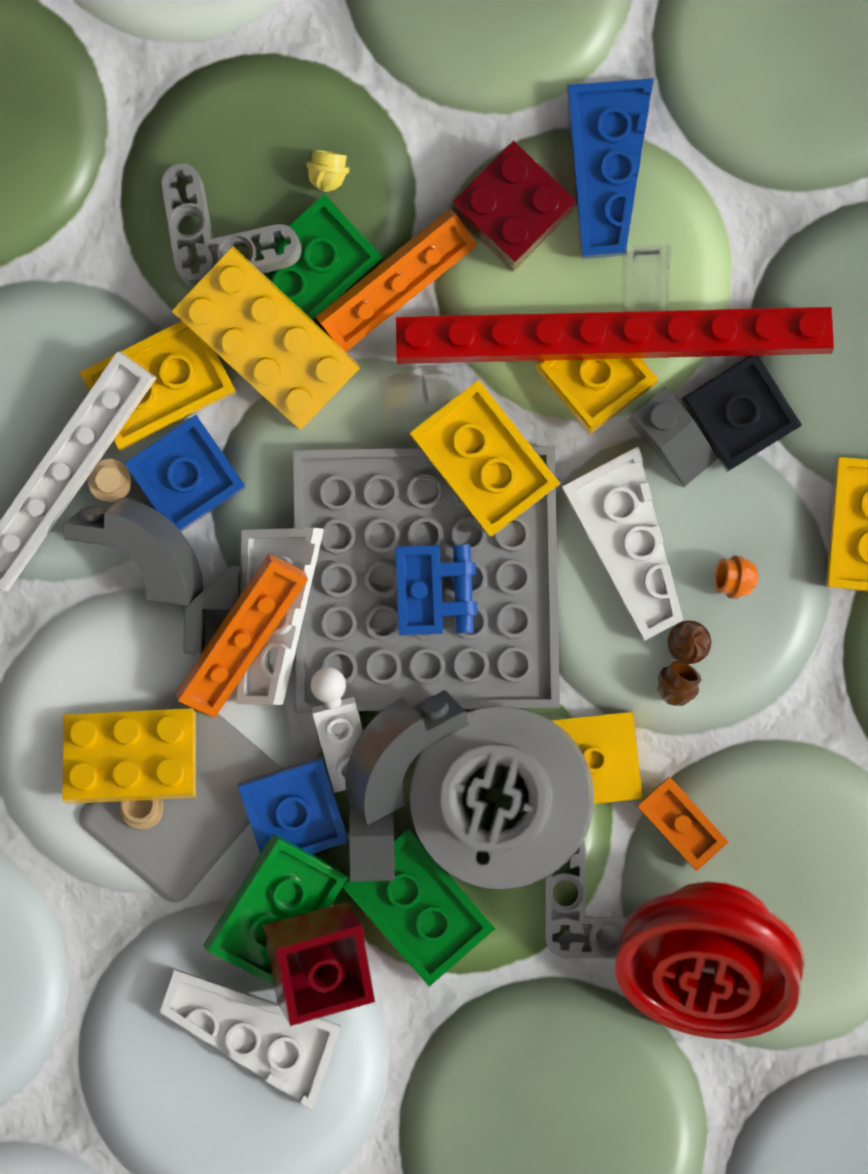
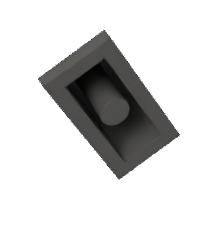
M666 387L637 410L628 421L684 487L718 459L694 419Z

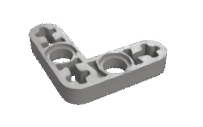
M185 163L175 164L165 171L161 186L174 264L177 273L187 285L194 287L232 246L247 247L250 251L248 260L261 273L290 267L299 260L302 251L300 240L295 231L284 224H275L213 238L205 188L198 172L192 166ZM186 177L190 183L186 185L187 198L190 203L183 204V198L176 187L180 185L179 179ZM192 215L200 218V227L194 234L183 235L179 233V224L183 218ZM284 238L289 245L284 246L283 254L277 255L275 250L271 248L277 246V239ZM259 242L262 248L264 249L261 251L262 255L264 256L263 260H259L260 255L255 246V243ZM188 247H196L199 258L205 263L200 265V272L197 274H193L190 268H187L193 265L192 252Z
M583 840L578 852L569 860V868L579 867L578 876L560 873L553 876L551 874L545 878V943L549 950L559 957L616 959L620 943L613 950H603L596 943V933L601 927L612 925L622 935V930L628 917H585L586 847ZM563 880L573 882L578 891L576 900L566 906L556 903L552 895L554 886ZM582 924H591L588 933L589 945L591 947L589 951L582 950L583 941H570L568 949H560V943L552 940V934L560 932L561 925H568L571 933L584 934Z

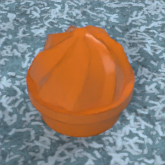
M734 555L730 559L722 558L718 562L714 577L715 588L718 593H724L730 599H738L740 596L750 595L759 581L758 571L749 560L744 559L742 556Z

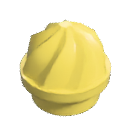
M313 150L311 161L306 163L310 182L323 192H329L340 187L346 174L349 173V167L346 166L347 155Z

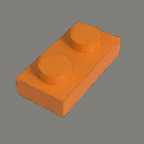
M669 776L636 805L695 871H698L729 843L723 834Z

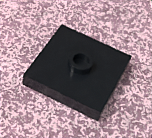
M748 356L681 398L726 472L734 469L802 426L759 356Z

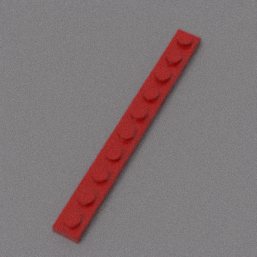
M832 307L396 317L397 364L832 354L834 350Z

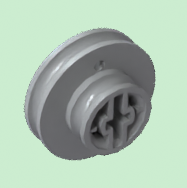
M488 707L468 712L466 715L469 725L425 748L416 763L410 788V809L416 832L427 852L444 870L469 884L490 889H511L540 881L559 870L572 858L588 832L594 809V786L588 763L570 735L556 723L540 714L512 707ZM507 766L510 770L503 793L514 796L512 807L498 809L493 830L488 831L496 802L486 799L487 790L501 787ZM487 767L484 778H476L471 784L468 783L473 774L479 769ZM524 781L526 782L528 789L523 788ZM468 792V806L476 808L473 819L468 816L464 805V793ZM523 817L519 823L511 828L514 818ZM479 851H487L489 853L490 861L486 865H481L477 862L476 855Z

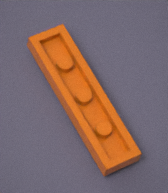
M449 208L315 318L325 332L347 352L474 249L477 243L458 215Z
M268 553L175 692L179 702L215 718L309 580L306 572Z

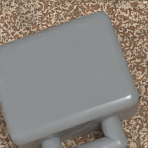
M176 698L168 709H186L192 707L179 702ZM194 709L196 711V798L162 799L164 803L163 816L154 827L147 830L133 829L123 821L120 815L121 801L87 803L79 815L81 826L170 902H181L186 899L250 824L238 789V783L282 769L220 714H217L214 718Z

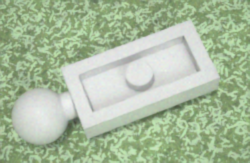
M326 667L318 670L311 679L313 695L318 700L324 702L323 705L312 707V713L332 789L336 793L346 790L347 765L353 748L363 733V728L355 697L341 700L346 689L344 676L337 669Z

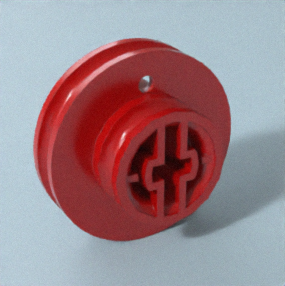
M704 881L687 884L674 893H668L648 900L629 915L622 930L620 948L615 963V974L618 985L626 998L639 1011L652 1020L668 1028L693 1036L712 1039H741L767 1033L779 1027L791 1017L798 1005L801 990L800 982L805 963L803 948L794 932L780 918L768 911L763 901L748 890L729 883Z

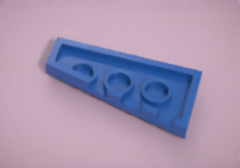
M654 78L568 85L567 87L582 259L625 256Z

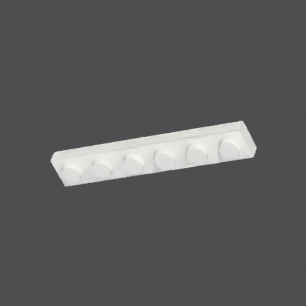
M117 351L0 520V590L3 592L9 591L156 380L157 377L124 353Z

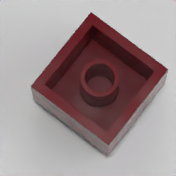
M513 140L452 202V211L458 215L462 223L514 272L573 212L576 200Z
M348 902L263 925L276 1000L289 1026L375 1002L362 924Z

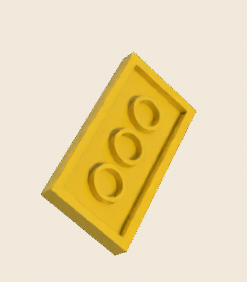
M234 246L217 261L172 310L178 318L299 430L360 369V365Z

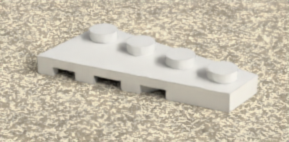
M637 446L562 486L561 489L641 638L645 641L683 621V616L670 565H668L663 538L654 511L649 483L643 468L640 448Z
M286 528L241 531L240 595L268 553L305 571L309 580L238 683L237 704L283 705L324 529Z
M178 969L173 971L160 1009L161 1014L204 1042L210 1043L221 1050L229 1058L241 1066L244 1065L264 1078L266 1082L295 1098L300 1104L313 1112L342 1025L318 1018L289 1026L278 1003Z

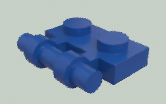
M440 545L396 547L399 636L443 634V617L456 616V634L474 633L473 616L478 614L477 602H474L472 599V576H476V564L471 562L470 545H453V562L440 563ZM441 577H454L455 602H442Z

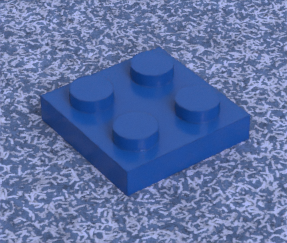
M197 414L124 463L156 511L169 519L181 532L246 488Z
M322 756L238 783V789L260 853L273 833L312 854L349 842Z

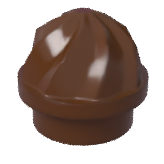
M690 620L680 622L672 628L668 635L667 645L669 652L674 659L682 663H698L708 655L711 649L710 633L699 622Z
M673 661L669 667L662 668L658 674L659 684L657 692L661 695L662 700L669 705L683 706L695 699L699 693L698 685L701 682V677L688 664Z

